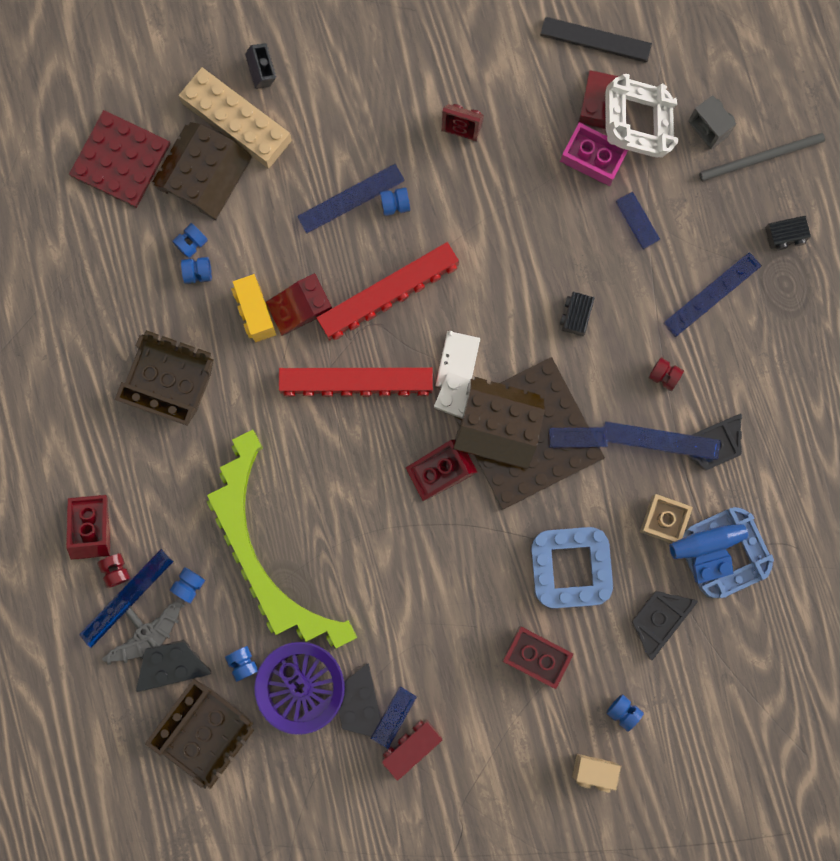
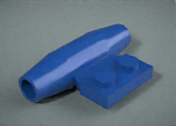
M744 524L718 526L700 531L669 545L670 553L673 559L695 557L692 564L694 580L697 584L734 574L731 555L726 549L748 538V531Z

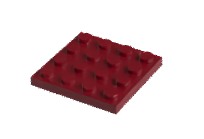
M103 110L69 175L137 208L171 143L158 135Z

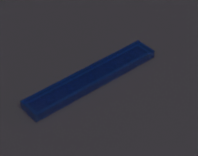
M393 164L298 215L297 218L307 234L380 195V192L387 191L404 182V178L397 165Z
M750 252L747 253L663 324L676 338L762 265Z
M606 421L602 441L714 460H718L721 440Z
M160 549L79 634L89 647L92 648L174 562L165 551Z

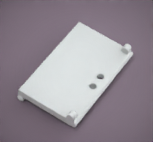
M447 331L435 384L436 387L442 388L448 372L468 380L472 379L480 338Z

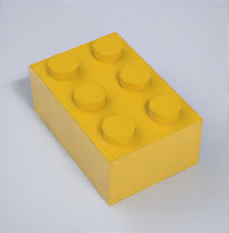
M255 274L232 281L234 288H231L237 304L240 303L237 306L243 321L246 320L247 322L243 325L249 339L253 338L256 343L276 336Z

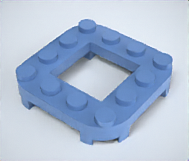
M736 507L727 509L688 527L684 532L683 538L690 534L718 526L744 524L747 528L748 538L742 541L741 544L750 560V564L734 570V574L697 584L707 597H727L766 579L772 570L773 556L769 554L755 525L754 516L744 509ZM695 557L685 558L694 576L692 564Z
M593 527L547 530L536 536L531 544L534 594L542 605L547 608L593 606L602 604L610 598L613 591L610 546L608 538L603 531ZM589 547L593 586L555 589L551 550Z

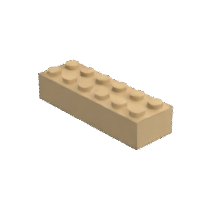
M203 67L179 94L183 105L224 136L237 143L268 169L292 141L291 135L287 130Z

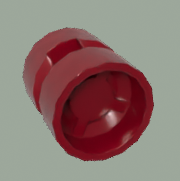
M660 357L648 378L656 383L661 382L662 387L672 391L684 370L676 365L670 366L669 361Z
M121 553L97 562L100 572L105 574L103 580L106 588L120 585L131 579L128 570L123 568L125 562ZM117 566V570L109 571L110 568Z

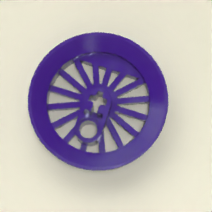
M293 642L275 649L265 658L256 675L255 698L258 708L272 726L285 733L296 735L309 734L323 728L336 716L344 698V677L339 664L329 652L312 643ZM299 654H305L302 672L297 658ZM292 656L293 663H287L286 659ZM309 656H313L317 659L307 673ZM320 661L325 664L326 667L311 678ZM282 663V666L280 667V670L278 671V670H277V667ZM289 666L294 669L292 677L286 675V669ZM329 670L332 676L331 679L312 683ZM275 673L281 677L284 683L271 681L273 674ZM333 682V691L313 688ZM298 684H304L303 691L298 692ZM270 685L289 688L270 693ZM313 692L329 694L331 696L324 700ZM290 693L274 705L271 697ZM292 698L282 715L277 708ZM312 698L319 701L320 704L316 705ZM307 701L309 702V704H310L311 707L313 708V709L310 710V711H309V707H308ZM296 703L294 720H291L287 716ZM301 704H303L305 715L299 719Z

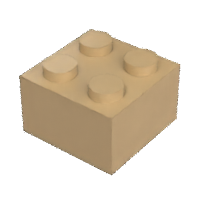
M655 494L651 497L640 532L669 543H674L683 538L693 507Z
M577 754L572 778L576 780L579 786L590 788L591 785H594L598 790L610 793L611 789H617L621 766L615 762Z

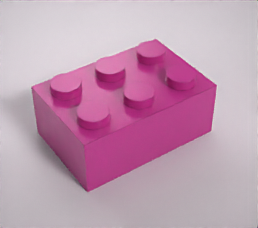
M579 122L562 154L560 162L610 186L628 150L610 144L606 135Z

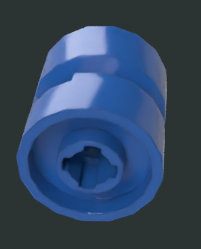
M406 187L396 189L395 193H392L391 190L380 192L384 216L393 215L396 210L399 213L410 212Z
M192 223L183 230V235L179 234L172 240L174 245L189 259L197 252V247L201 248L208 241L205 235ZM187 239L192 242L190 246L185 242Z
M209 257L198 258L196 261L193 259L181 260L184 284L196 283L197 280L200 282L212 281Z
M184 567L179 574L180 580L173 583L170 591L186 602L191 603L197 595L196 589H200L206 580Z
M248 646L225 656L228 666L233 668L231 673L236 682L259 670L255 661H251L252 654Z
M621 694L611 704L606 714L614 721L619 720V725L629 732L640 721L644 712L636 705L631 706V701Z

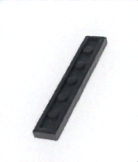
M545 17L540 34L542 37L646 63L652 43L549 17Z

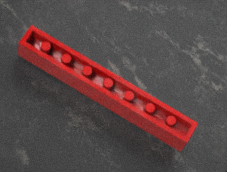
M446 242L318 316L317 321L328 340H337L348 329L352 331L359 327L360 322L364 320L370 321L376 317V313L379 311L385 312L392 307L393 303L406 300L410 293L414 291L418 293L425 288L424 285L429 282H437L441 279V275L446 272L448 274L457 270V266H459V260L449 243Z
M433 367L279 368V392L284 394L285 397H294L295 394H303L304 397H313L314 394H322L324 397H332L333 394H341L343 397L360 394V396L369 397L372 393H379V396L382 397L391 396V393H398V396L402 397L410 396V393H417V396H429V393H433Z

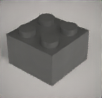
M713 95L697 106L688 120L689 124L710 149H713L725 140L736 126L733 115L727 113L723 108L722 102Z

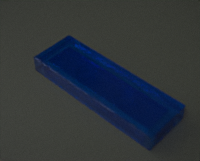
M633 192L616 200V204L643 250L660 241L658 234Z
M607 427L549 428V448L608 447Z
M399 687L370 739L388 749L417 696Z

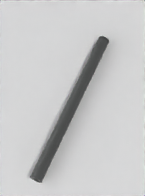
M819 133L699 172L701 181L822 143L825 141L823 133Z

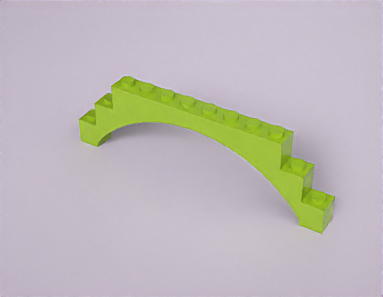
M254 430L233 439L234 445L231 447L235 455H240V457L220 467L222 471L219 473L220 478L224 484L227 483L228 485L208 494L209 500L207 504L210 510H215L218 516L215 518L216 523L220 529H224L226 533L224 539L228 546L232 545L235 551L232 555L236 563H241L243 567L241 573L245 581L248 579L252 586L249 588L254 598H258L260 602L258 608L262 615L266 614L269 620L266 624L270 632H275L276 635H279L298 625L299 628L296 631L300 639H305L306 642L328 632L329 635L326 636L328 643L331 647L335 646L336 649L358 638L349 620L339 622L327 619L301 607L287 597L264 571L250 541L245 513L249 475L255 458L263 447Z

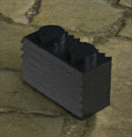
M266 43L251 45L245 53L255 89L270 87L277 77L275 75L276 72H274V65H272V58H270V51H268V44Z
M806 216L768 223L765 227L770 249L782 250L788 248V245L791 244L801 246L806 244V241L811 237Z
M572 292L571 297L567 296L564 306L567 307V312L562 314L560 325H563L562 331L579 336L585 335L595 297Z

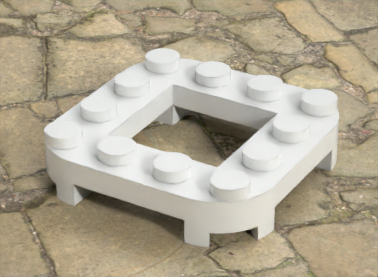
M623 74L609 83L605 92L608 142L619 148L652 157H664L678 143V138L674 137L673 108L677 105V99L672 98L666 90L667 86L660 84L658 87L634 81L629 79V74ZM626 99L653 107L654 136L631 130L630 125L626 124Z

